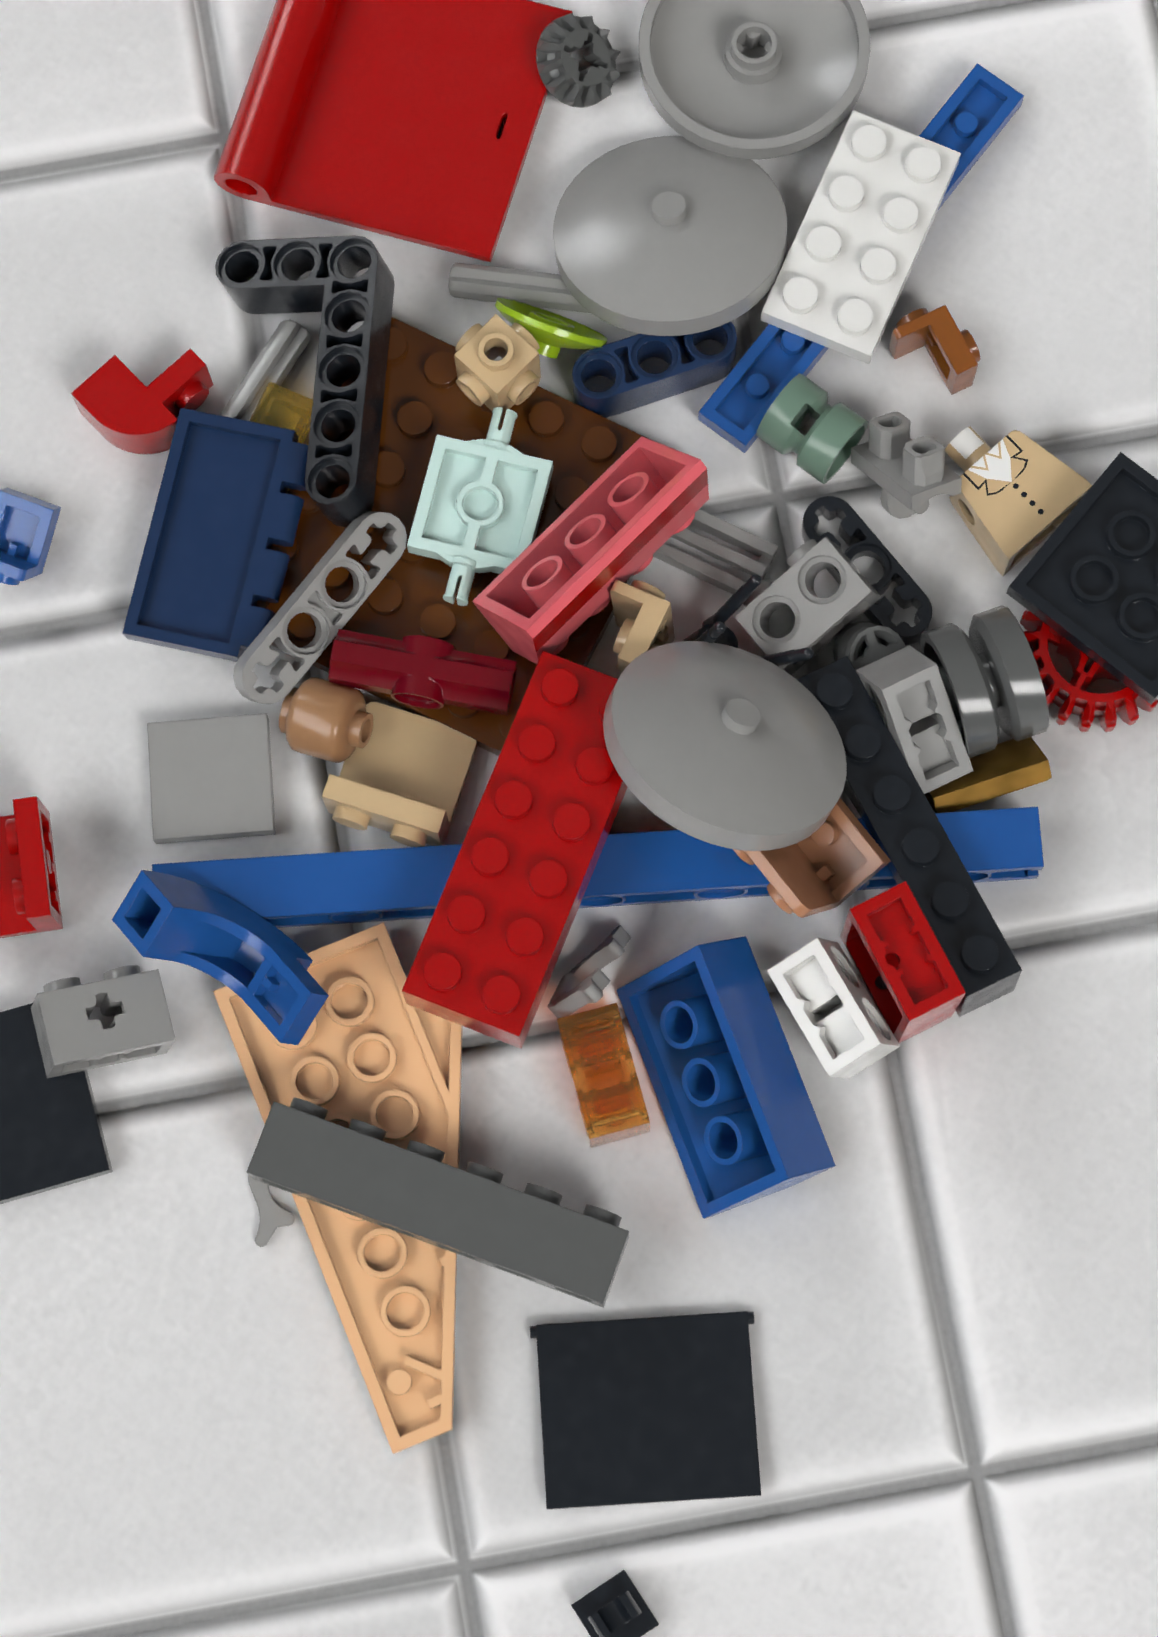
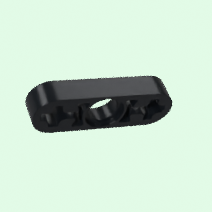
M825 496L813 501L807 507L803 516L801 532L804 542L806 543L814 539L819 543L823 538L827 537L841 548V543L832 533L826 532L821 536L816 533L819 525V516L823 515L829 521L836 517L840 518L842 521L840 522L838 532L845 543L849 546L855 537L860 540V542L851 545L844 554L849 560L853 562L862 556L875 558L882 565L884 575L877 583L872 584L873 588L881 596L894 581L898 584L893 589L891 596L895 602L903 609H907L911 605L917 609L914 617L915 626L913 627L905 621L897 626L891 622L895 609L885 595L879 604L876 605L874 603L864 614L871 623L889 627L898 633L905 645L919 641L922 633L928 630L932 618V605L927 595L846 501L834 496ZM827 567L828 572L840 585L841 576L836 567Z

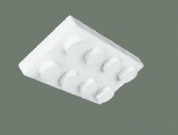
M853 110L762 309L761 321L870 364L958 166L961 153Z

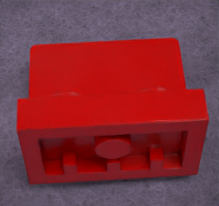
M37 796L13 799L14 815L0 817V938L63 929L50 813Z

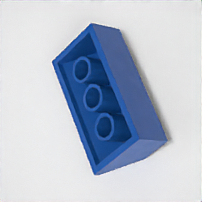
M746 936L697 945L616 990L703 1219L792 1187L836 1166Z

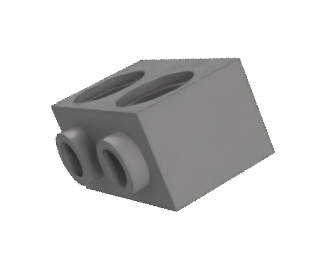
M827 537L823 538L819 543L811 539L791 554L786 561L790 568L772 583L769 579H765L761 582L751 596L743 603L745 608L735 618L766 655L807 647L811 648L814 655H816L840 634L845 627L850 625L878 601L881 596L836 543ZM827 567H836L841 576L839 589L828 598H818L814 591L816 575ZM789 606L795 615L794 627L788 635L774 638L769 630V619L778 608ZM809 660L778 667L793 675Z
M909 645L856 670L924 794L973 771L945 686L935 662Z

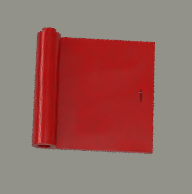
M276 0L214 174V181L225 191L247 200L491 263L548 94V89L542 82L537 68V43L541 33L548 24L557 18L570 13L573 14V12L529 0ZM506 119V122H505V124H504V126H503V128H502L500 137H499V139H498L497 137H498V134H499V131H500L502 122Z

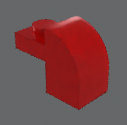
M190 348L147 387L114 355L78 386L71 395L80 413L112 445L130 453L155 454L170 449L180 408L198 409L208 397V389L213 386V382L206 364Z

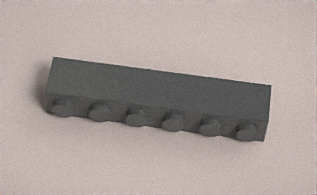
M293 1098L290 1107L273 1102L247 1169V1173L254 1180L604 1308L629 1239V1231L619 1227L622 1219L619 1215L588 1204L583 1214L560 1206L563 1197L561 1194L531 1183H527L524 1192L501 1184L504 1174L478 1163L469 1161L465 1171L442 1163L445 1155L443 1151L417 1141L410 1140L407 1149L383 1141L386 1135L385 1130L360 1120L351 1119L348 1128L325 1120L328 1113L327 1109L299 1098Z

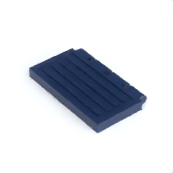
M180 408L122 632L127 639L237 662L244 651L276 614L275 612L256 607L257 601L279 603L290 556L279 551L270 550L271 545L293 547L304 504V499L285 493L286 488L306 491L305 473L308 445L297 443L298 436L295 430Z

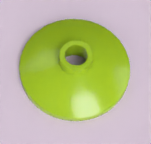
M497 298L495 307L511 324L518 323L522 325L536 339L540 347L537 350L540 355L557 359L561 348L594 349L602 347L607 343L608 338L603 334L561 315L505 298Z

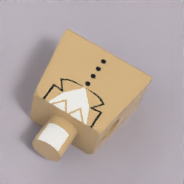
M969 426L956 435L945 448V452L964 471L960 476L962 477L961 493L950 496V501L996 570L1002 576L1052 534L1092 487L1084 477L1018 430L1011 431L991 448Z

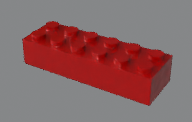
M542 651L403 986L402 993L406 1004L522 1049L627 790L626 784L611 761L603 730L606 703L618 680L617 678Z

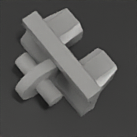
M891 412L870 420L869 442L851 447V463L882 487L880 497L882 507L893 517L901 519L908 518L915 513H924L929 507V499L936 495L947 494L954 496L960 494L962 477L944 464L945 446L934 438L920 437L912 440L910 438L911 421L900 412Z

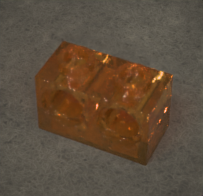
M617 1003L558 1018V1031L590 1148L650 1132L649 1116Z

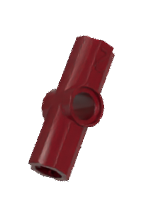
M338 629L331 651L328 679L332 683L391 694V698L397 702L417 708L441 709L446 704L508 716L518 666L517 661L457 651L452 644L428 636L407 635L402 640H396L373 634Z

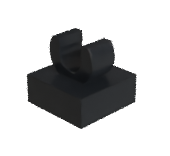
M622 1570L571 1605L591 1637H641L659 1625L625 1570Z

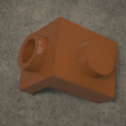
M946 305L931 312H928L926 308L917 309L905 315L896 323V328L892 331L889 350L894 359H898L925 346L951 395L973 385L978 367L977 362L980 361L979 349L968 330L960 331Z

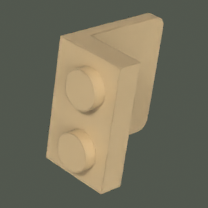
M378 702L366 704V712L373 715L371 737L364 748L356 747L353 754L344 761L339 777L329 774L322 794V799L328 813L333 814L332 819L350 828L367 830L369 825L391 832L390 838L410 847H423L426 844L432 846L444 845L477 749V740L433 719Z

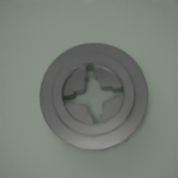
M570 13L557 18L546 26L537 43L536 63L542 82L556 99L572 107L584 108L599 103L611 95L613 83L621 76L616 70L615 62L621 51L612 49L607 38L610 30L600 29L593 22V16L579 17ZM583 48V58L589 61L593 67L578 71L579 61L571 57V53L568 52Z

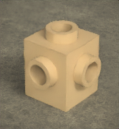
M495 314L484 326L479 323L473 325L458 341L455 348L457 352L454 354L458 377L456 383L461 391L476 405L482 406L485 404L491 411L495 407H503L505 414L507 408L510 409L514 404L519 405L523 403L535 391L540 382L539 352L537 351L540 348L539 344L522 325L513 323L509 326ZM498 356L503 358L501 360L494 361Z

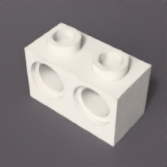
M816 938L767 970V973L829 1077L850 1079L900 1047L838 942Z

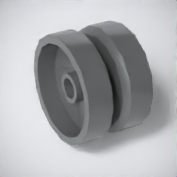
M1001 605L973 615L968 632L969 637L962 629L952 623L922 633L920 638L921 653L938 666L969 758L994 750L998 743L1000 728L1005 734L1016 741L1047 731L1049 727V709L1038 666L1018 620L1008 607Z

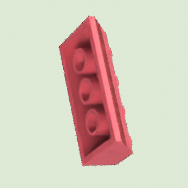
M641 436L472 602L513 652L535 664L538 663L542 651L557 655L567 645L569 636L589 617L600 613L611 600L610 590L615 580L625 582L630 576L643 571L652 561L653 554L672 535L683 531L692 523L695 513L709 500L706 466L701 459Z

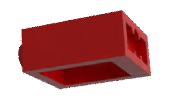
M904 881L849 909L840 937L898 1043L952 1017L966 992L907 882ZM881 976L887 989H879L875 983L876 978Z

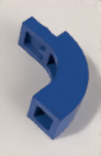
M141 870L112 919L143 957L182 963L196 968L225 984L244 1000L280 1043L298 1045L329 996L307 971L313 960L292 939L242 904L190 880L169 874Z

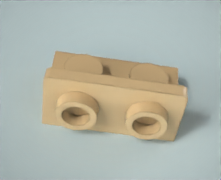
M615 580L610 590L615 622L617 626L621 627L613 646V652L619 654L616 669L620 670V674L636 657L657 646L673 643L675 639L671 602L664 600L666 596L661 590L639 580H634L631 585Z

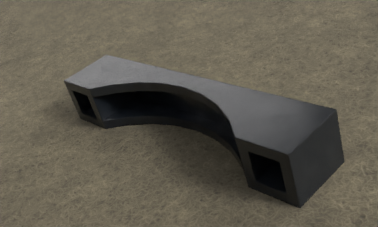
M848 656L798 678L797 680L815 696L828 712L842 739L847 762V775L843 790L861 816L875 842L891 860L887 865L897 885L904 881L907 882L966 992L956 1009L958 1016L961 1017L1014 991L1022 969Z

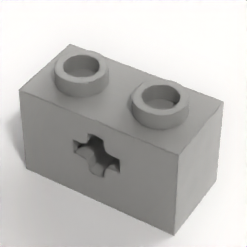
M138 965L123 966L104 973V980L82 985L78 977L55 980L43 986L44 992L37 993L31 1006L47 1078L166 1054L176 1040L159 969L141 972ZM95 1007H100V1012L103 1016H114L108 1029H103L102 1023L98 1019L88 1020Z

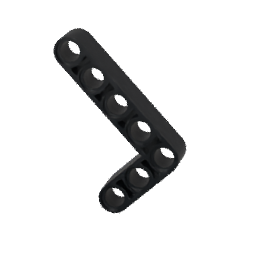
M363 236L264 239L234 242L224 248L219 254L215 270L221 284L240 309L250 314L322 312L305 486L312 500L330 522L336 526L348 527L360 515L372 511L374 504L395 286L394 276L373 242ZM369 268L360 277L353 278L357 272L361 271L362 269ZM312 270L309 276L298 280L301 275ZM256 273L252 279L243 282L248 276ZM364 321L358 329L348 332L352 325ZM359 375L355 382L349 386L342 387L348 378ZM354 429L350 437L344 441L336 442L343 432ZM344 484H349L348 488L343 494H341L338 497L331 498V495L336 488Z

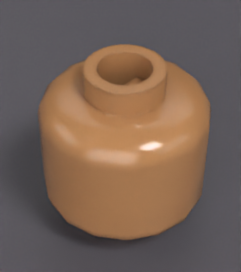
M311 677L304 681L299 688L294 687L284 698L280 710L279 728L282 733L286 734L287 742L292 750L327 761L341 763L353 754L356 747L364 748L367 745L373 729V715L366 712V702L360 690L351 686L332 683L325 679Z

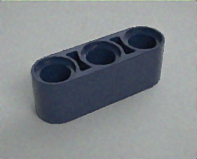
M730 321L722 326L688 335L655 336L637 334L603 345L602 347L591 349L582 354L574 363L572 370L574 403L602 417L609 418L717 382L726 377L733 369L737 346L736 328ZM712 339L721 343L724 346V350L716 355L709 356L699 352L695 346L703 340ZM655 357L663 359L669 365L667 370L658 374L647 373L640 367L643 361ZM594 376L607 377L614 383L610 389L599 393L590 391L584 386L586 381Z

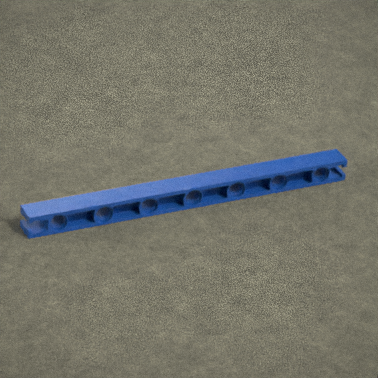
M1038 807L935 813L973 883L1037 879L1039 876L1038 870L1043 869L1044 861ZM857 818L859 822L863 825V827L867 830V832L870 834L862 818ZM680 830L608 834L579 908L770 896L767 891V885L770 882L755 864L749 865L744 862L733 849L704 842ZM462 844L152 864V871L184 878L215 890L257 913L277 928L424 919L433 917ZM886 865L858 890L887 889L896 886L897 883L888 865Z

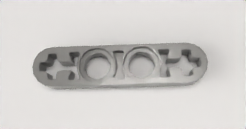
M369 511L360 515L349 524L238 659L234 667L233 679L236 689L243 697L261 704H273L281 701L290 693L336 637L338 629H342L402 556L406 549L407 534L405 526L399 518L391 513ZM385 526L387 530L382 536L383 540L388 544L385 550L371 549L360 561L371 567L368 572L360 563L346 557L348 550L352 554L361 555L370 545L372 539L366 533L369 527L382 528ZM342 566L350 572L354 583L350 595L346 599L337 602L327 594L325 582L329 572L334 568ZM304 612L314 620L316 632L313 640L307 646L297 647L289 640L287 628L290 620L296 614ZM273 641L281 651L295 657L292 665L289 661L280 659L271 669L270 676L275 681L271 688L259 686L254 689L253 686L258 679L256 674L252 672L256 664L269 666L280 654L270 649Z

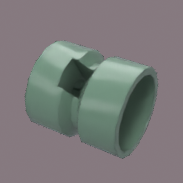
M799 373L783 388L773 401L759 424L756 436L782 455L795 452L797 454L796 465L822 484H825L848 460L851 455V447L858 445L868 427L869 421L841 402L832 406L828 404V392ZM812 417L816 422L812 425L806 436L800 433V430L808 419Z

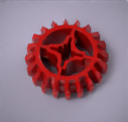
M1024 611L1020 624L1027 630L1023 632L1038 666L1048 708L1052 703L1060 707L1055 720L1058 725H1064L1072 713L1079 716L1078 727L1081 732L1089 731L1094 717L1099 718L1100 725L1105 732H1111L1116 726V713L1123 722L1132 725L1139 718L1137 707L1151 712L1158 704L1157 698L1150 704L1129 687L1111 693L1087 692L1086 690L1091 682L1097 679L1107 678L1118 683L1120 680L1095 661L1089 672H1084V667L1089 657L1030 611ZM1048 642L1057 646L1056 653L1064 656L1071 664L1073 674L1070 683L1055 669L1049 655Z

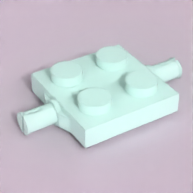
M503 407L493 408V415L486 439L464 441L438 434L435 439L407 549L408 553L441 560L452 567L446 591L443 595V600L454 604L456 597L458 605L466 606L475 573L493 572L501 574L536 537L553 472V461L524 455L509 445L518 414L508 408L505 418Z

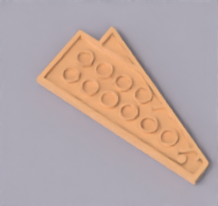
M384 922L306 953L313 960L307 971L329 996L298 1045L280 1043L244 1000L229 987L224 986L213 991L264 1124L273 1102L290 1107L293 1098H299L327 1109L328 1113L325 1120L348 1128L351 1119H356L385 1130L386 1135L383 1141L407 1149L409 1141L413 1140L441 1150L445 1153L442 1163L459 1169L463 1026L406 1004L402 989L407 978ZM292 1193L392 1453H399L452 1431L457 1254Z

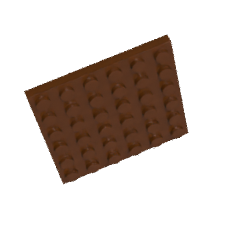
M392 317L375 498L372 511L391 513L399 518L405 526L408 543L437 434L464 441L486 439L493 412L485 404L482 406L476 405L458 387L454 354L457 352L455 346ZM359 375L348 378L342 387L349 386L355 382ZM539 386L523 403L519 405L514 404L510 408V410L518 414V417L515 420L509 445L524 455L553 461V472L535 539L643 436ZM354 429L343 432L336 442L344 441L350 437ZM309 437L305 442L306 445L309 443ZM344 484L336 488L332 493L331 498L338 497L341 494H343L348 488L349 484ZM289 488L285 490L286 494L304 499V504L293 547L271 545L270 550L279 551L290 556L279 603L257 601L256 607L265 608L277 613L347 528L336 526L330 522L312 500L307 490L299 491ZM369 527L366 533L372 539L370 545L361 555L352 554L348 550L346 557L360 563L368 572L371 567L360 561L371 549L385 550L388 544L383 540L382 536L387 530L386 527ZM406 544V549L400 559L341 630L373 634L396 640H402L407 635L428 636L452 644L457 651L517 661L518 667L512 703L507 716L446 704L441 709L417 708L397 702L391 698V694L369 690L364 691L407 712L436 720L477 740V746L499 756L537 664L513 652L472 602L500 574L493 572L475 573L468 597V604L466 606L458 605L456 597L454 604L443 600V595L446 591L452 567L441 560L408 553ZM342 566L334 568L329 572L325 588L331 599L338 602L350 595L354 583L350 572ZM634 575L630 576L624 583L630 585ZM612 600L600 613L589 617L569 636L567 645L556 656L587 667L614 615ZM304 612L296 614L290 620L287 628L289 640L297 647L307 646L313 640L316 632L314 620ZM334 639L313 663V666L329 673ZM273 641L271 645L278 648V646Z

